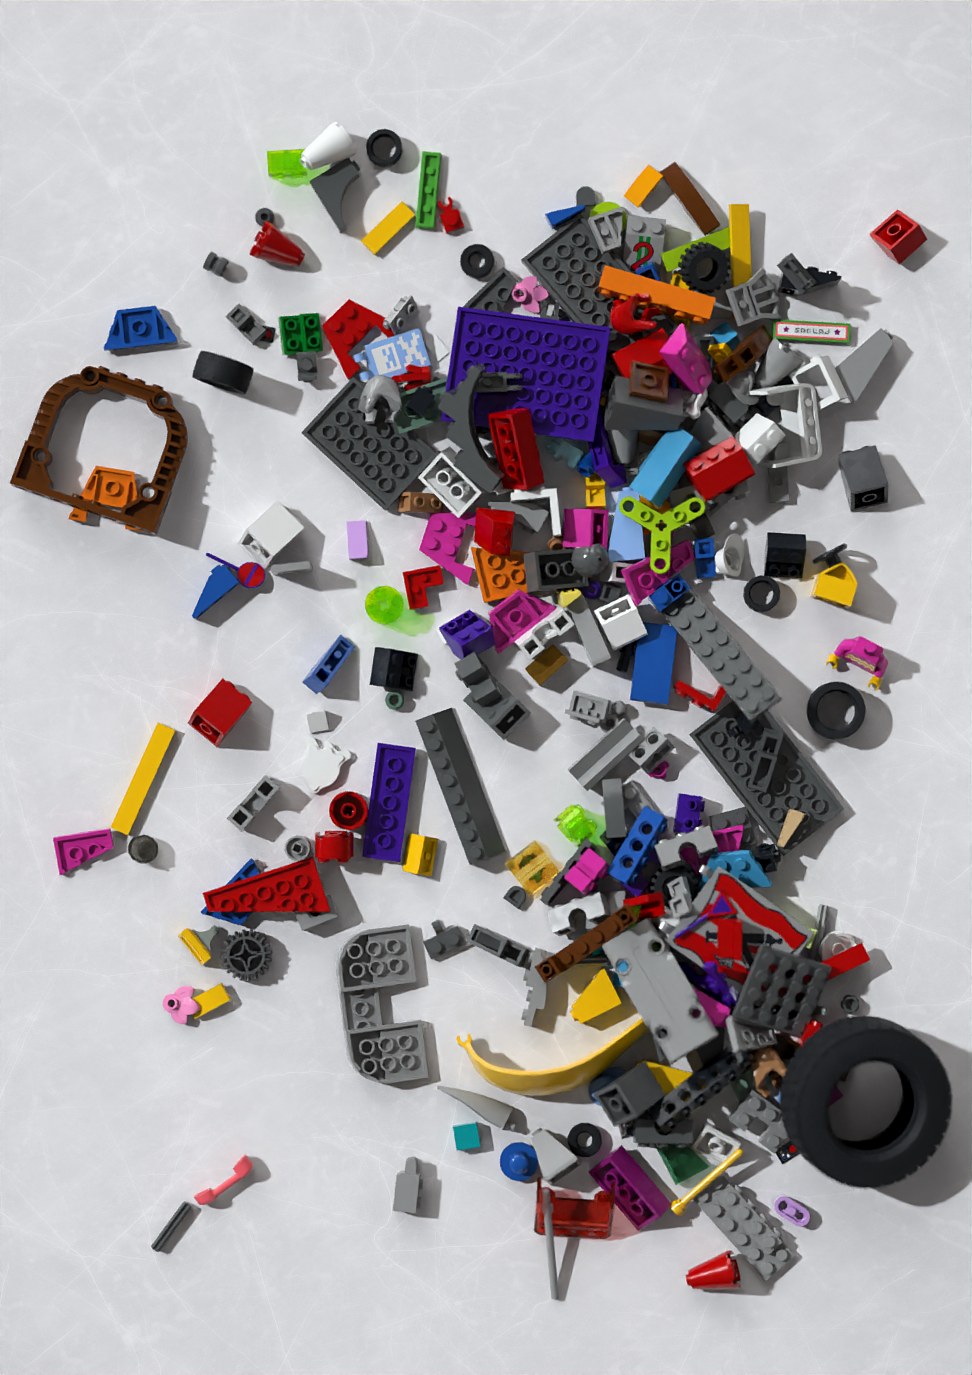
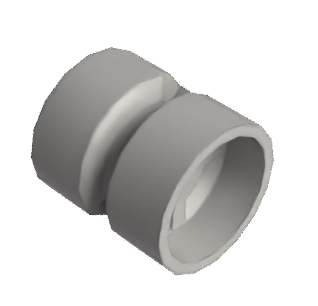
M294 836L287 840L285 852L290 859L300 861L309 856L311 845L307 838Z

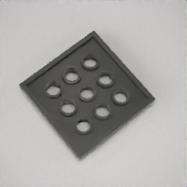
M760 944L732 1015L742 1020L802 1037L806 1024L810 1023L832 967ZM771 964H776L775 971L768 972V967ZM789 969H793V975L789 978H786V971ZM805 975H811L809 982L802 983V978ZM763 982H769V987L766 990L760 989ZM781 987H786L785 994L778 995V990ZM803 992V998L798 1001L795 1000L796 994ZM761 999V1006L753 1007L754 1002ZM779 1005V1010L771 1013V1007ZM791 1010H796V1015L793 1018H788V1013Z

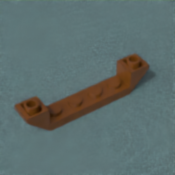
M627 903L612 913V916L558 953L535 966V969L544 983H547L624 932L639 919Z

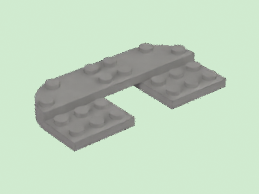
M407 924L358 932L344 943L336 962L348 1059L360 1075L378 1083H395L429 1078L422 1021L415 1020L382 1025L378 987L417 982L410 926Z

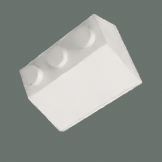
M449 446L431 462L418 478L459 518L486 490L453 466L456 462L455 456L457 453Z

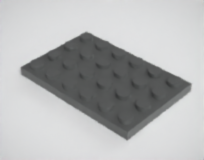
M353 377L301 433L386 511L437 457V454L414 432L409 431L399 435L395 422L386 423L385 418L388 408L379 400L374 405V408L377 410L375 423L366 424L365 413L359 410V402L364 386Z

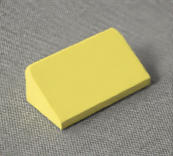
M576 588L556 590L557 604L565 608L578 598L581 592Z

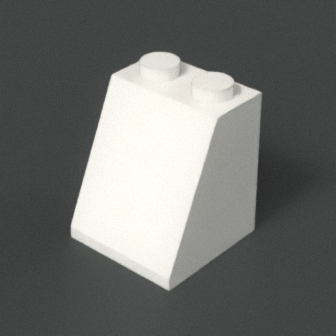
M756 413L733 437L743 448L750 464L755 467L786 435L775 422Z
M276 501L245 530L238 544L266 569L301 534L304 527L298 518L293 517L289 513L285 505Z

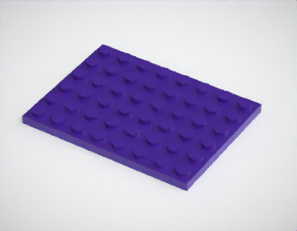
M458 306L446 392L452 389L455 390L462 380L465 381L468 377L466 373L469 368L479 363L487 367L484 373L507 372V374H523V379L520 380L507 379V386L520 385L523 386V391L475 393V426L490 428L487 414L516 408H529L533 430L536 435L594 443L611 328ZM442 411L441 421L451 423L453 419Z

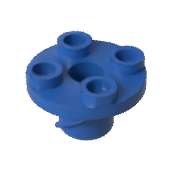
M515 1142L509 1144L502 1151L500 1167L509 1179L524 1181L536 1172L538 1158L535 1150L530 1145L524 1142Z

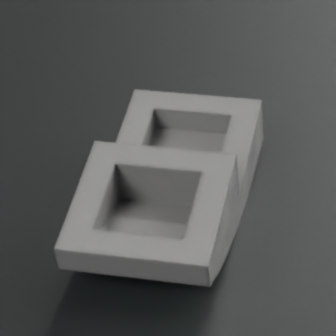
M681 876L667 884L672 897L669 905L674 919H678L691 912V894L686 876Z

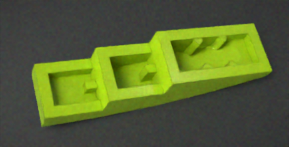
M727 227L662 253L661 257L667 272L679 268L678 263L682 262L681 254L685 255L686 252L684 250L686 248L691 249L692 244L698 245V242L706 244L707 242L718 247L720 250L729 248L730 228Z

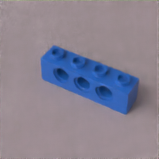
M644 806L606 873L629 887L631 884H634L639 877L638 872L640 868L644 867L649 859L648 854L658 844L657 839L659 835L665 832L668 820L663 815ZM651 826L653 828L652 832L645 835V829ZM643 843V848L636 852L635 846ZM633 860L632 867L626 868V862Z

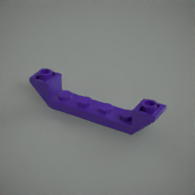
M603 379L602 391H605L606 388H605L604 379ZM599 404L594 443L588 442L595 472L610 488L626 484L627 478L623 464L613 465Z

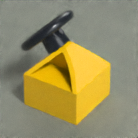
M841 544L813 559V564H818L825 560L829 569L816 576L810 597L844 608L851 606L858 584L851 570L842 562L841 557L837 554L845 550L847 544Z

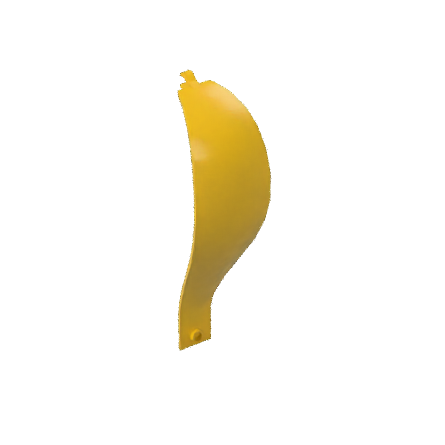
M641 1018L605 1046L587 1057L564 1067L542 1071H516L502 1069L486 1063L472 1049L470 1034H467L468 1040L466 1042L461 1041L460 1035L457 1036V1043L465 1049L475 1070L493 1086L519 1095L547 1096L569 1092L587 1084L610 1067L649 1029Z

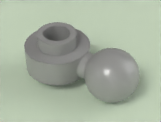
M615 701L612 704V713L607 715L606 721L611 720L613 726L608 728L606 723H600V728L603 732L607 733L619 722L618 716L625 714L627 707L624 702Z

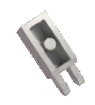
M414 1157L406 1159L405 1171L401 1170L397 1173L393 1211L416 1213V1208L420 1209L421 1197H418V1189L423 1187V1178L420 1177V1172H416L417 1160Z

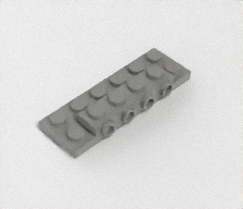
M721 1174L693 1200L764 1280L767 1281L795 1255L780 1239L782 1235L775 1227L771 1229L767 1225L769 1220L762 1213L760 1215L754 1210L756 1206L750 1199L745 1200L741 1196L743 1191L736 1184L732 1186Z

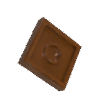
M632 360L630 364L628 396L666 404L668 399L669 368Z

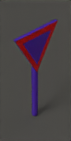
M723 889L720 891L709 912L677 933L675 938L680 937L708 917L738 913Z

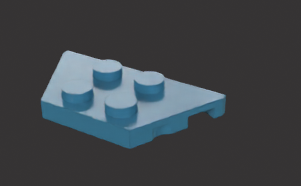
M750 850L716 852L709 857L707 867L714 872L720 866L750 888L772 887V880L765 875L762 866L755 861V857ZM705 875L702 876L698 885V892L702 890L710 878Z

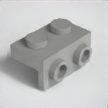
M573 691L570 707L565 710V714L570 715L571 719L581 721V718L588 720V724L598 726L599 723H606L611 700Z

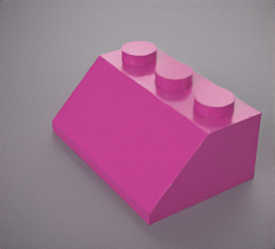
M680 324L660 353L685 391L703 394L713 380L710 364L685 325Z

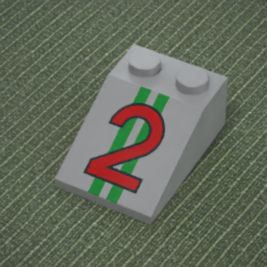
M628 215L622 262L633 274H636L637 268L652 261L660 274L666 219ZM651 269L644 272L643 275L651 273Z

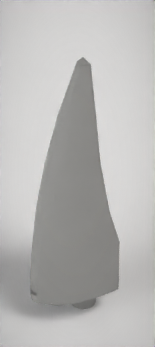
M443 1086L437 1087V1089L464 1103L485 1121L500 1129L505 1127L513 1131L516 1124L508 1121L513 1110L512 1107L474 1092Z

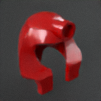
M637 293L625 302L619 299L614 300L613 309L610 313V323L613 329L625 335L654 329L657 323L651 322V318L660 315L657 307L646 308L642 317L638 320L633 318L634 310L639 303L652 301L650 294Z

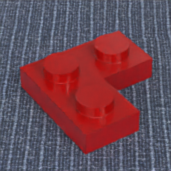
M440 565L403 572L409 609L429 607L425 588L444 584Z

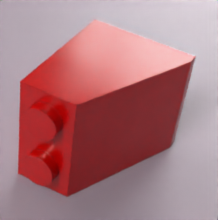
M222 678L194 710L188 724L218 747L247 712L252 702L246 694L240 693L235 689L233 683Z

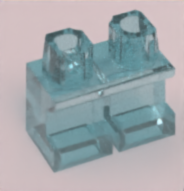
M552 439L546 448L547 452L554 456L555 462H559L561 459L568 462L567 469L573 473L583 458L581 450L564 440L560 444Z

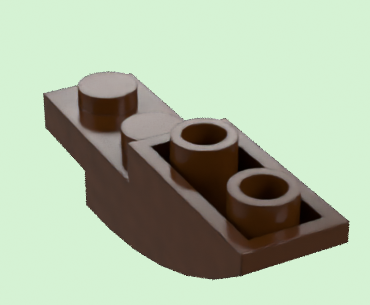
M761 325L740 342L735 350L714 366L724 383L731 380L740 371L746 370L768 349L773 339L764 325Z

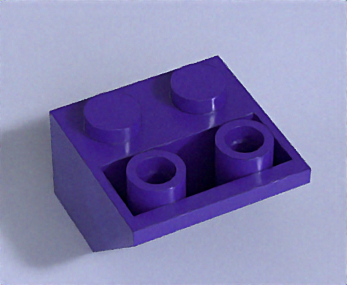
M471 610L439 627L451 651L460 660L473 652L479 655L495 645L493 628Z

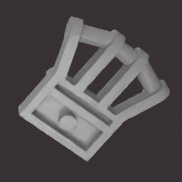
M763 267L756 271L746 283L725 290L738 327L758 319L781 320V314H779V301L781 299L780 296H777L776 284L766 275V270ZM760 278L765 286L753 291L751 286ZM768 291L770 299L757 303L755 295ZM772 304V314L760 312L759 308Z

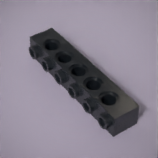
M730 1044L647 1111L666 1134L668 1131L675 1129L682 1120L689 1118L696 1109L704 1106L710 1098L719 1094L729 1083L736 1081L743 1072L750 1070L757 1061L749 1051L734 1053L732 1044Z

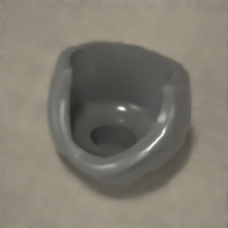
M594 544L591 547L574 548L571 562L579 575L595 577L603 573L608 567L609 557L605 547L601 544Z

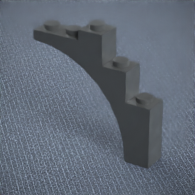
M479 363L469 368L466 373L468 377L465 381L462 380L455 390L445 391L441 395L438 408L453 419L447 427L448 433L445 437L461 448L455 456L456 462L453 466L488 493H491L499 485L505 474L494 465L485 453L475 427V393L479 381L487 368Z

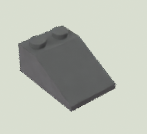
M574 549L537 551L523 554L527 592L589 586L588 577L579 575L572 565L571 558Z

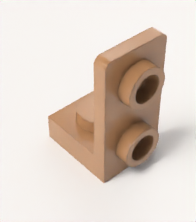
M402 492L399 496L398 512L443 513V502L435 494Z

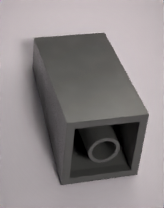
M615 376L605 401L606 430H677L680 423L684 422L685 412L683 408L685 399L683 398L682 390L668 387L666 404L628 396L629 378Z

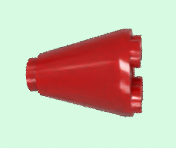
M267 220L254 239L256 245H253L249 252V255L258 259L289 266L296 265L298 267L305 257V253L302 252L298 245Z

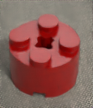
M352 791L342 792L331 801L329 815L337 827L344 830L356 829L366 821L368 805L360 794ZM346 805L354 808L352 811L353 815L344 814Z
M325 831V835H320V832L315 833V857L318 858V862H330V859H337V862H349V859L354 856L353 832H350L349 835H347V831Z

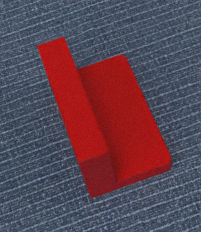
M662 892L623 900L624 905L628 903L630 906H636L639 920L666 915Z
M718 919V958H733L734 961H742L741 919Z

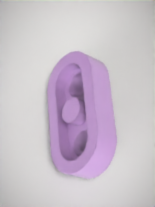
M780 1196L774 1201L776 1213L794 1225L805 1226L809 1222L810 1214L808 1210L789 1197ZM782 1202L787 1204L785 1209L780 1208ZM799 1212L803 1213V1217L801 1219L796 1218V1215Z

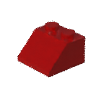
M898 209L869 234L886 255L899 265L928 240L920 225Z
M477 507L474 542L490 554L510 556L515 512Z

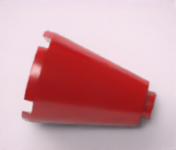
M726 1251L689 1269L688 1274H686L688 1286H691L693 1289L740 1288L741 1285L737 1284V1281H741L736 1259L732 1260L731 1255L734 1254L733 1251Z

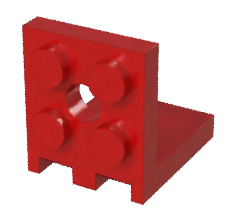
M680 680L673 687L676 689L675 693L684 699L689 697L692 699V704L700 709L704 706L710 711L716 710L726 693L722 686L719 685L710 699Z

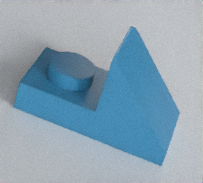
M726 322L710 332V335L714 336L717 344L726 343L732 351L741 342L737 337L738 334Z

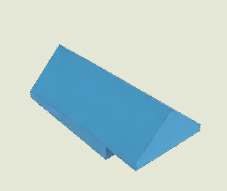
M680 427L677 430H666L640 466V472L629 487L660 508L685 472L683 464L693 459L703 444Z

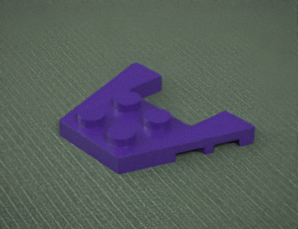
M677 962L688 981L705 995L725 1006H736L740 994L733 985L730 984L729 986L727 984L728 982L725 980L726 975L718 972L719 966L716 962H706L702 969L708 974L704 976L698 975L686 962Z

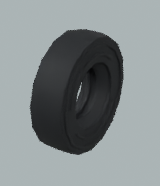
M482 244L469 245L461 254L460 265L462 270L471 278L479 279L487 276L494 267L493 253ZM474 254H480L484 257L485 262L481 268H474L470 265V258Z
M590 1123L575 1125L568 1135L570 1150L580 1157L595 1155L602 1144V1136L599 1129ZM581 1133L591 1135L592 1143L590 1146L581 1147L578 1144L577 1138Z

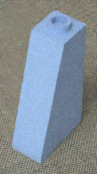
M631 487L623 488V491H619L607 550L609 562L645 559L642 526L624 516L619 509V503L625 497H633L640 501L639 493ZM628 501L624 504L625 511L630 512L634 509L633 502Z

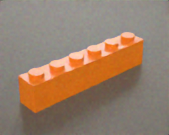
M606 265L604 266L597 290L603 297H615L624 302L634 294L649 293L652 301L639 303L638 307L643 309L657 307L660 314L669 313L677 319L693 320V323L697 325H708L716 299Z

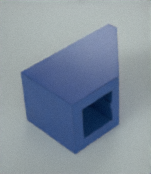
M678 573L647 598L655 609L661 612L691 588Z

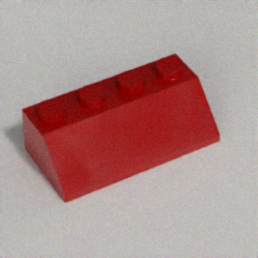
M516 408L487 414L498 466L505 474L502 479L503 489L528 490L544 484L543 470L529 408Z

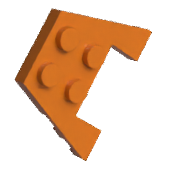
M95 466L81 496L87 502L95 500L100 502L101 505L122 508L123 505L138 498L135 473ZM74 508L68 519L86 522L88 512ZM125 526V529L143 532L142 530Z

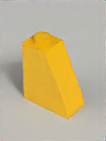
M604 968L599 970L571 1005L573 1010L570 1013L575 1022L579 1020L580 1024L622 1004Z

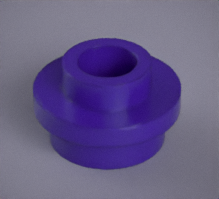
M588 581L589 586L583 587L582 593L589 600L597 599L601 594V586L596 581ZM594 587L595 593H589L588 588Z

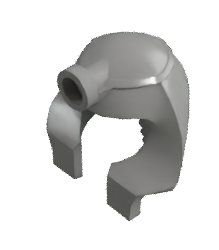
M385 375L374 376L363 389L359 410L365 413L366 424L375 423L377 410L374 408V405L379 397L386 398L390 406L385 418L386 423L395 422L397 415L401 411L402 403L398 386L393 379Z

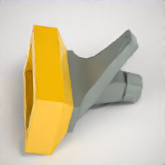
M215 925L204 932L186 928L178 937L202 966L211 958L210 943L213 936L217 935L220 930Z

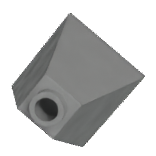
M707 406L689 434L703 444L697 452L699 454L727 440L736 433L711 406Z
M539 1128L532 1133L533 1137L531 1139L543 1178L548 1184L553 1185L583 1164L580 1159L546 1130Z

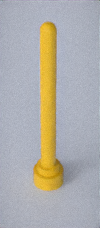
M737 1149L682 1199H675L671 1202L670 1208L678 1216L686 1211L687 1204L743 1155V1150Z

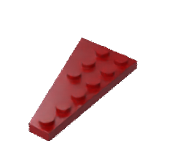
M313 856L203 893L209 912H331Z

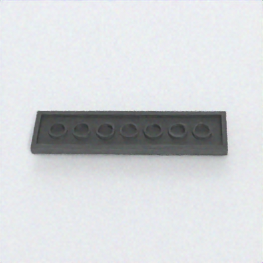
M692 588L661 611L751 723L782 700L779 693Z

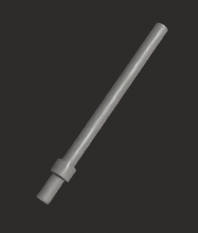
M546 1188L542 1189L543 1203L541 1204V1211L544 1214L551 1299H558L559 1292L551 1214L553 1212V1204L550 1202V1191Z

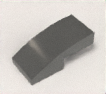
M240 304L225 316L254 346L268 333Z

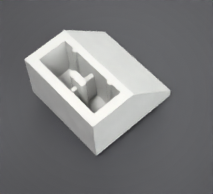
M629 594L594 610L597 623L613 651L648 635Z

